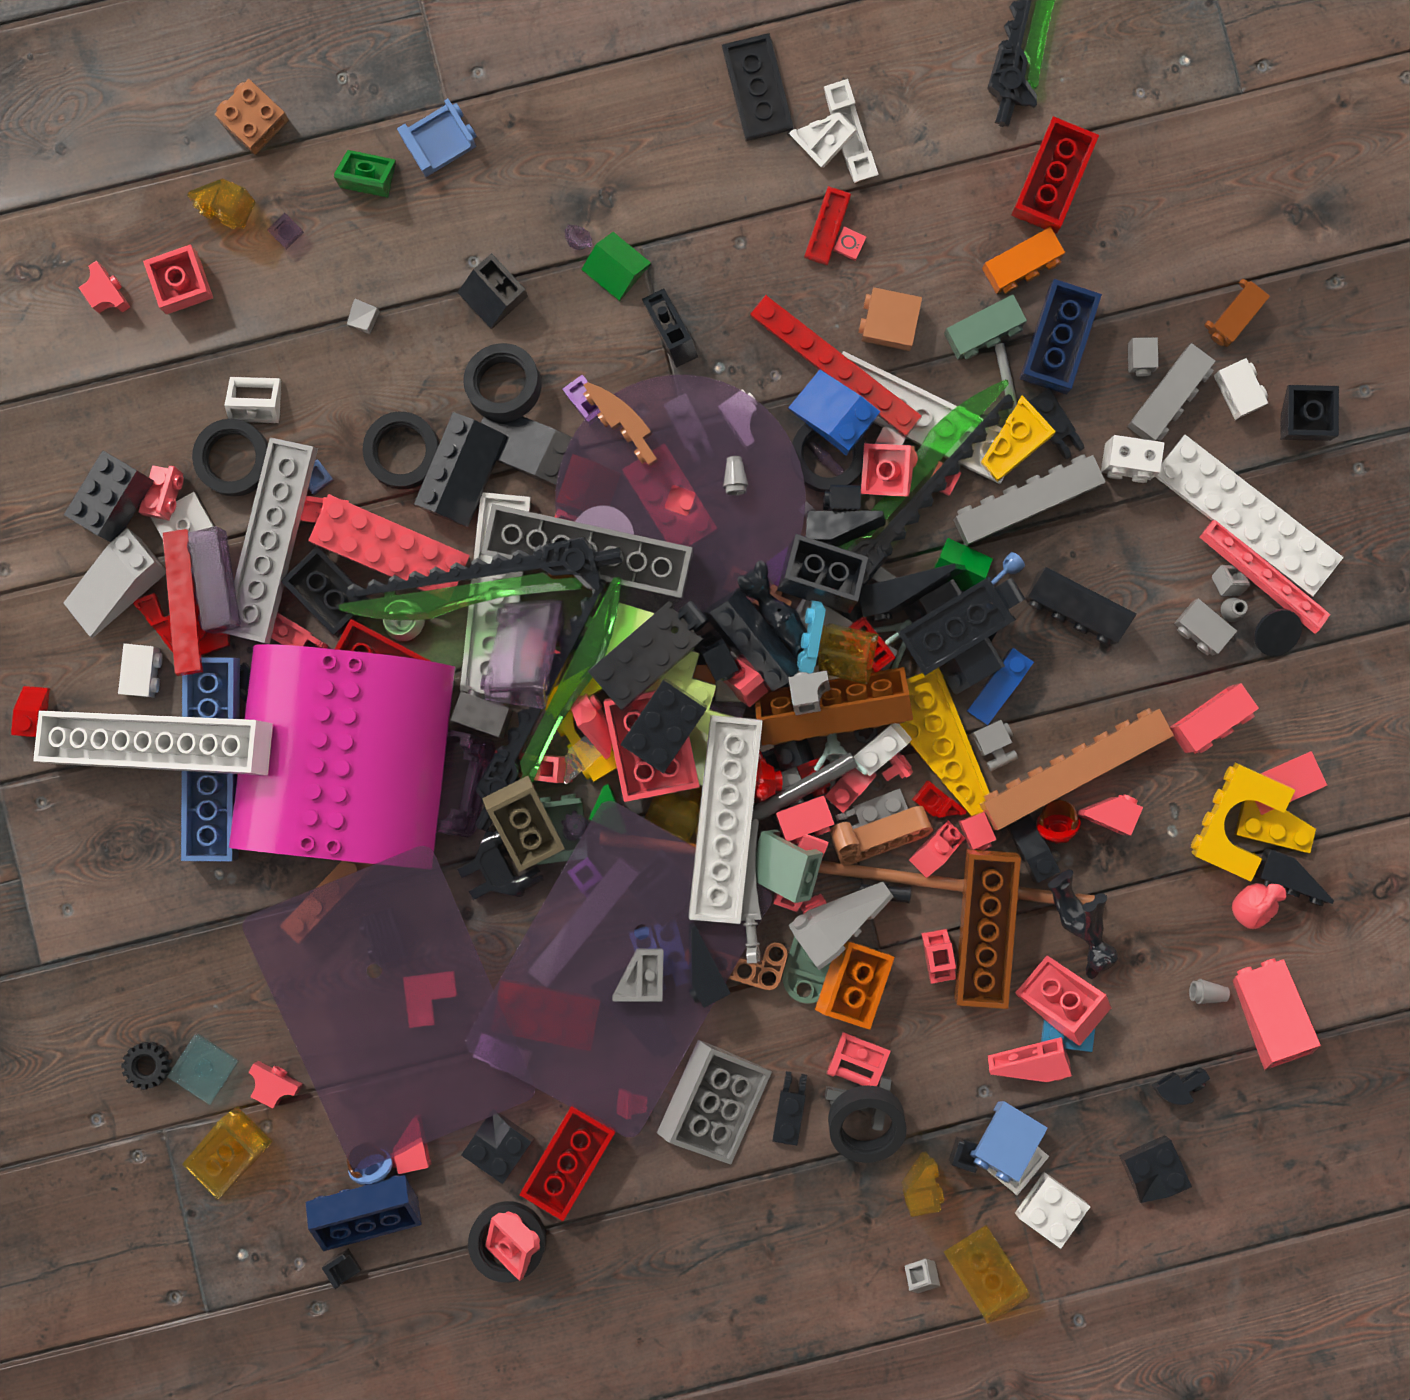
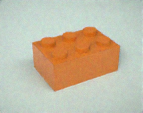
M848 940L843 945L846 949L830 963L815 1010L826 1016L870 1030L895 957Z

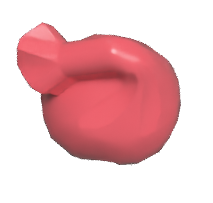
M1255 883L1248 885L1233 900V914L1239 923L1246 928L1253 930L1260 928L1271 921L1277 914L1278 902L1286 899V890L1278 884L1265 886Z

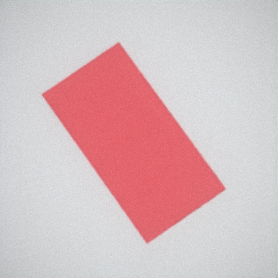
M1312 751L1261 773L1293 788L1295 792L1290 802L1327 786ZM1255 801L1261 815L1274 809Z

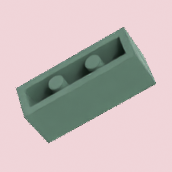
M1011 295L946 328L944 335L957 360L965 357L967 360L979 353L978 349L984 346L991 348L1000 343L1001 337L1007 334L1012 337L1022 332V327L1027 322V319L1014 295Z

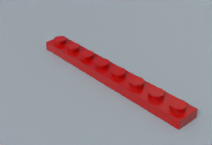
M767 295L750 313L754 320L817 369L822 370L861 395L880 411L879 417L903 436L907 437L921 420L922 415Z

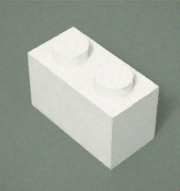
M1247 358L1219 370L1214 375L1235 420L1268 404L1267 391L1262 385H1259L1256 379L1257 371L1254 365L1248 362Z
M124 644L118 694L155 698V693H158L160 687V679L157 678L158 668H161L163 660L160 648Z
M890 724L871 742L858 751L853 758L871 776L908 745L912 738L900 724Z

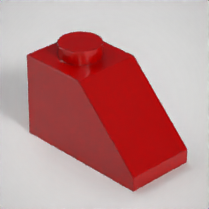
M23 686L13 709L11 735L36 737L39 711H48L50 688Z

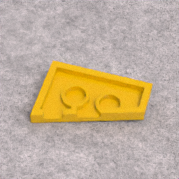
M1022 395L1002 430L982 459L981 464L998 482L1055 434V430Z
M1254 800L1242 801L1234 835L1310 853L1316 829L1287 810L1283 813L1273 809L1261 815Z

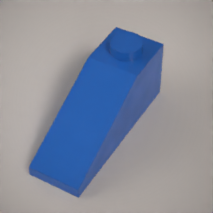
M1014 648L1010 649L1002 659L1005 667L991 675L967 710L968 713L986 725L991 722L1034 663Z

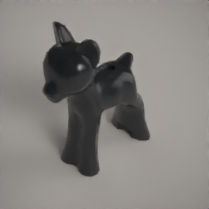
M760 560L755 564L754 569L745 575L738 576L739 588L747 597L758 601L761 616L777 636L790 647L793 656L797 659L798 654L804 651V648H801V638L803 633H807V629L802 623L799 613L794 608L779 601L770 594L768 566Z
M1067 869L1048 883V887L1053 894L1054 904L1059 912L1063 928L1083 939L1089 945L1086 975L1088 978L1094 979L1099 972L1108 970L1118 960V953L1115 947L1102 940L1104 931L1103 912L1107 895L1103 893L1097 894L1093 901L1082 904L1072 889L1073 870Z

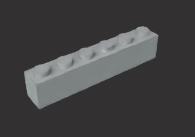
M1085 454L1071 460L1072 465L1063 468L1062 464L1048 470L1049 475L1040 478L1039 475L1033 476L1025 481L1027 484L1020 488L1017 485L1011 486L1003 490L1004 495L996 499L994 495H991L981 500V505L972 509L971 505L958 510V516L953 520L965 546L1102 486L1106 481L1094 455L1087 458Z

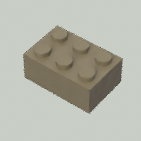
M529 776L482 798L486 810L519 872L565 849Z

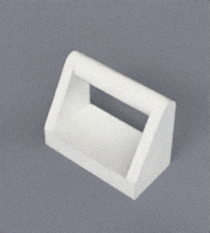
M230 377L225 401L228 419H238L245 422L279 423L281 379ZM236 387L273 388L271 399L236 398Z

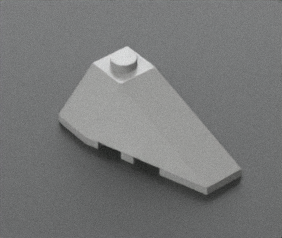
M880 882L810 909L803 915L798 916L794 922L789 924V927L815 966L820 970L846 949L843 945L852 935L857 937L862 932L860 930L861 925L866 920L874 919L893 898V895L885 883Z

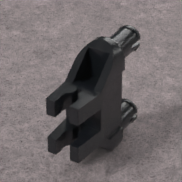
M498 831L486 832L475 860L457 869L461 878L479 869L487 882L469 891L473 900L490 891L522 897L526 889L544 881V878L540 874L532 879V876L540 872L537 866L518 877L514 876L500 850L504 842Z

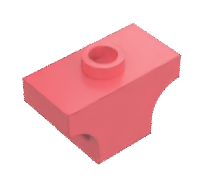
M98 261L88 266L90 277L86 283L78 288L91 307L98 313L110 307L118 308L122 313L129 309L130 305L119 290L122 288V285L114 275L110 277Z
M735 659L734 661L739 670L734 672L735 675L732 678L723 682L733 691L738 700L751 707L768 692V689L763 684L764 679L757 671L739 659Z
M947 929L921 933L930 983L955 980L956 965Z
M260 1061L253 1063L249 1071L255 1080V1089L251 1098L271 1108L279 1104L283 1095L294 1096L299 1093L303 1083L287 1076L286 1070L278 1066H273L272 1068Z

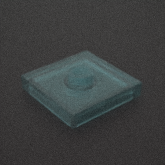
M196 1033L169 1073L168 1078L203 1101L211 1104L239 1060Z

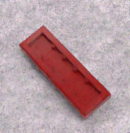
M828 186L804 258L828 266L851 198V193Z

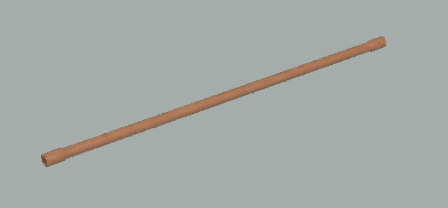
M601 830L599 845L651 851L663 850L666 853L695 856L696 844L627 835ZM822 860L818 873L960 892H963L964 879L930 875L926 878L920 873L852 864L844 866L841 863ZM1018 887V899L1054 904L1051 891ZM1075 894L1082 904L1091 902L1095 898V895Z

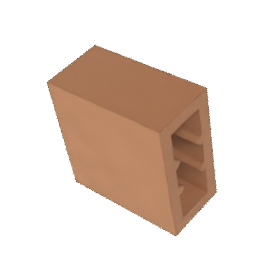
M250 79L245 83H240L235 88L234 94L228 100H224L219 104L217 112L214 114L219 122L254 155L289 121L285 112Z
M873 287L871 295L866 294L863 309L868 311L866 319L861 318L858 333L863 334L861 341L910 351L913 345L922 297Z

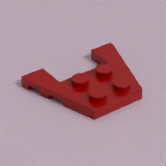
M226 567L203 574L212 599L196 605L201 657L230 646V634L222 633L229 604L228 570ZM153 593L134 601L135 607L140 610L148 623L153 626L164 643L173 652L170 615L164 616L157 595Z

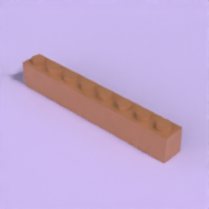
M1150 708L1136 714L1137 720L1130 723L1127 719L1115 726L1116 731L1108 735L1107 731L1093 737L1094 743L1088 746L1082 743L1071 749L1073 754L1065 758L1062 754L1050 760L1051 766L1045 769L1039 766L1029 771V777L1025 780L1020 781L1017 778L1006 784V790L999 793L996 789L983 796L985 801L979 805L983 812H985L993 831L1009 825L1174 736L1161 710L1151 711Z

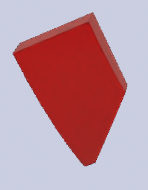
M928 780L912 799L917 805L923 806L925 811L933 817L941 818L949 815H965L967 813L964 808Z

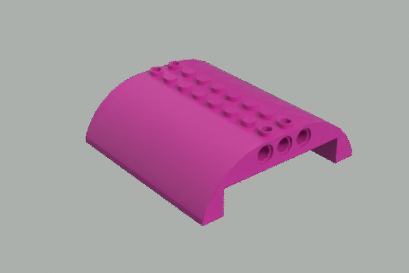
M254 645L245 720H258L273 724L268 775L238 774L229 848L432 869L455 666L413 658L293 645Z

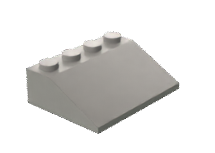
M698 1040L657 1133L671 1144L731 1165L772 1071L719 1047Z

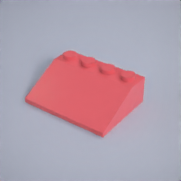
M656 690L642 693L623 711L611 698L605 699L603 702L624 802L700 787L689 736L664 774L620 745Z

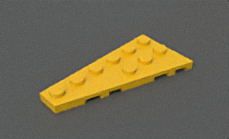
M937 668L925 676L921 673L906 679L913 720L901 723L900 726L912 738L909 742L910 745L970 816L983 812L979 804L985 801L983 796L990 792L940 669Z

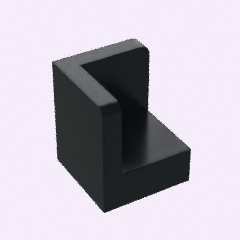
M956 1136L949 1157L951 1165L976 1173L975 1158L970 1156V1153L977 1148L978 1143Z
M349 1248L327 1261L322 1267L334 1289L340 1287L343 1282L362 1270Z

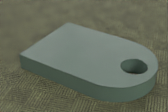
M795 936L783 970V984L787 993L796 1001L814 1003L819 999L830 963L819 970ZM803 982L811 986V992L806 997L797 994V986Z

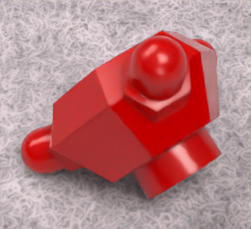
M760 750L754 803L764 801L773 796L775 791H782L783 787L781 771H774V767L766 763Z

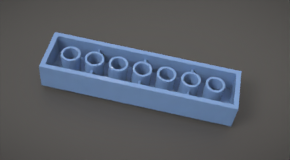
M201 657L203 672L182 676V717L239 719L240 658ZM182 771L181 861H234L239 859V849L229 848L237 774Z

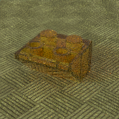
M223 178L191 190L187 194V197L193 202L192 206L199 210V214L209 219H212L213 216L221 219L222 224L232 229H235L236 226L244 229L256 203L246 188Z
M832 623L823 625L818 651L819 672L827 671V674L830 676L868 685L879 634Z
M699 785L700 787L654 796L643 822L689 843L699 822L703 786Z
M922 1152L901 1182L906 1208L911 1217L941 1211L940 1203H944L942 1188L935 1181V1178L939 1177L937 1163L934 1161V1158L929 1157L927 1152Z

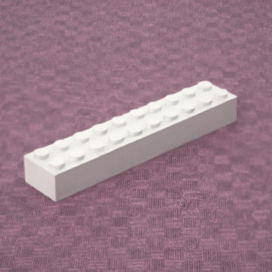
M39 711L34 761L62 765L268 775L273 724L258 720Z

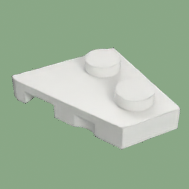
M838 112L827 116L826 119L821 121L817 120L808 126L792 130L789 134L824 168L858 130Z

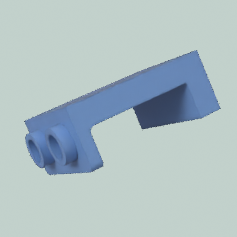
M449 99L444 100L445 105L410 127L403 124L397 128L402 140L425 177L476 147L474 138L477 136L470 124L464 125L461 120L464 116L457 103L452 105Z
M1005 1101L997 1102L993 1110L996 1112L977 1148L971 1151L970 1156L975 1158L974 1163L985 1170L990 1167L997 1172L995 1176L1006 1183L1010 1181L1019 1182L1047 1127Z

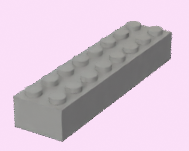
M492 504L481 554L493 557L500 554L508 559H512L513 553L517 550L533 555L534 549L539 545L544 546L546 544L585 537L596 552L617 547L621 549L623 562L599 567L600 579L615 584L683 598L694 550L692 547Z

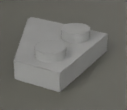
M636 949L612 995V1000L662 1001L663 949Z

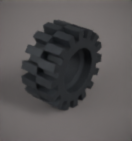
M143 1042L127 1051L128 1053L123 1057L125 1061L121 1064V1068H124L122 1074L123 1077L127 1076L128 1079L126 1081L128 1084L133 1083L132 1087H141V1090H146L158 1086L167 1079V1074L171 1072L172 1067H169V1064L172 1063V1060L168 1059L167 1055H169V1052L163 1050L164 1046H158L156 1042ZM142 1056H150L156 1063L155 1071L151 1075H144L138 1069V1061Z

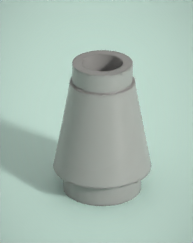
M728 457L723 488L726 489L727 495L745 494L748 482L742 457Z
M1234 597L1226 599L1221 605L1223 618L1229 622L1240 621L1248 609L1247 603ZM1235 606H1238L1239 612L1236 611Z
M1198 979L1197 981H1192L1189 996L1191 1001H1196L1197 1004L1227 1002L1230 990L1228 987Z

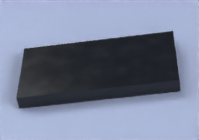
M770 33L722 44V51L745 141L793 130L794 126Z

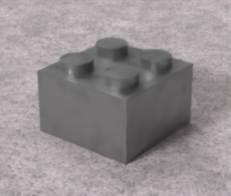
M471 689L467 693L460 692L451 721L504 739L514 711L508 708L509 703L494 697L491 702L484 700L486 695Z

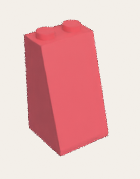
M1275 958L1269 959L1261 963L1262 967L1252 970V967H1246L1237 971L1238 975L1233 979V984L1264 1070L1310 1055L1321 1046L1284 959L1277 962Z

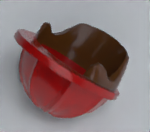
M1053 800L1046 804L1041 815L1037 818L1039 834L1047 841L1055 844L1067 843L1077 834L1081 826L1075 807L1064 800Z

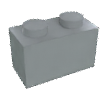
M1199 598L1192 601L1174 623L1178 627L1177 631L1186 639L1192 638L1198 643L1196 647L1205 655L1211 654L1213 656L1218 654L1237 632L1235 628Z

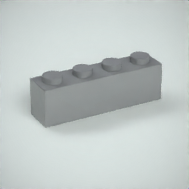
M1191 343L1127 427L1144 440L1155 441L1157 439L1161 441L1169 431L1166 426L1171 419L1175 422L1183 413L1184 409L1181 408L1186 400L1190 402L1198 393L1199 389L1196 386L1201 380L1206 382L1214 371L1211 366L1215 360Z

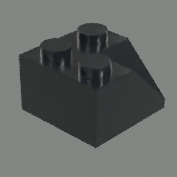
M1288 385L1281 411L1280 440L1331 441L1338 437L1339 386Z
M492 1109L461 1156L503 1184L534 1137Z
M1165 1135L1119 1155L1140 1203L1168 1198L1192 1187L1172 1140Z

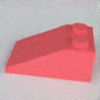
M1049 956L1043 959L1015 992L1019 998L1057 1031L1079 1046L1111 1009L1106 994Z

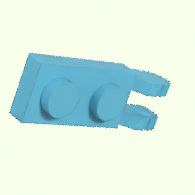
M812 601L811 608L806 610L805 623L808 624L807 633H803L801 638V648H804V651L799 653L797 658V666L800 672H807L809 674L814 673L813 671L815 670L814 667L818 656L826 611L823 604L819 601Z

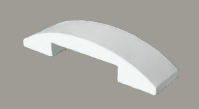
M848 79L824 86L830 114L841 113L858 130L841 149L854 183L877 176L878 171L872 153L867 146Z

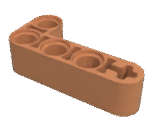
M916 806L855 829L852 828L850 822L839 823L830 829V836L841 865L846 866L922 839L931 834L933 828L924 807Z
M775 941L769 943L764 950L761 963L748 964L752 968V972L748 977H741L737 973V969L741 964H747V958L707 947L709 952L713 953L711 955L713 960L719 956L727 960L726 968L719 970L722 977L764 990H773L779 985L788 955L786 947L782 943ZM688 947L687 950L685 951V961H687V964H688V965H689V947ZM771 948H781L783 950L782 958L772 960L769 957ZM771 971L776 975L775 981L770 985L763 983L761 980L763 973Z

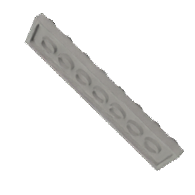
M275 438L269 439L222 633L270 644L284 588L281 580L288 572L318 448Z

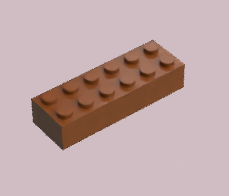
M904 667L829 680L830 690L822 694L820 698L821 711L795 715L790 687L778 688L773 692L768 691L755 702L756 719L762 720V746L776 745L793 740L800 741L816 736H828L840 732H853L869 727L877 728L881 725L893 723L901 724L913 720Z
M966 849L954 996L957 1005L1008 1009L1021 857L1018 853Z

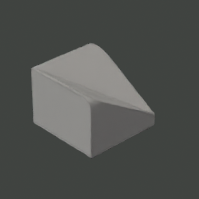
M354 299L347 325L371 334L380 311L377 307Z
M1221 565L1212 575V579L1221 596H1241L1250 586L1247 577L1233 565Z
M923 1259L905 1265L909 1291L921 1293L940 1287L935 1261Z

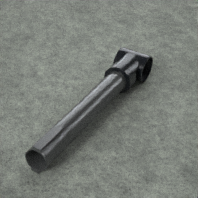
M849 752L819 769V771L808 775L753 806L752 821L754 819H758L759 822L857 768L858 765L851 753Z

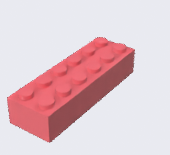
M330 494L327 496L308 540L309 543L388 577L396 575L406 581L409 578V574L414 571L429 576L430 570L435 566L446 572H449L450 566L456 562L466 566L470 556ZM459 581L418 587L416 589L450 602Z

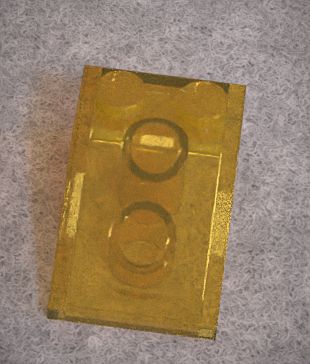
M237 1106L217 1122L182 1165L218 1200L263 1154L272 1141Z
M987 1225L944 1251L945 1256L987 1324L1030 1297L1028 1289Z

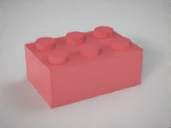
M1242 683L1231 685L1170 726V729L1174 734L1173 737L1185 753H1203L1213 746L1212 740L1225 738L1234 731L1232 728L1234 725H1239L1240 723L1243 725L1254 718L1253 712L1259 708Z

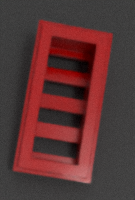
M863 616L843 630V633L872 672H878L896 658ZM864 627L866 630L855 638L853 634ZM870 635L871 639L865 644L861 645L859 643ZM876 643L878 647L868 654L866 650ZM882 652L883 656L874 662L873 658Z

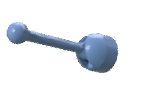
M1011 552L1005 557L1003 561L1004 570L991 581L993 586L1007 573L1016 574L1025 567V563L1019 555Z

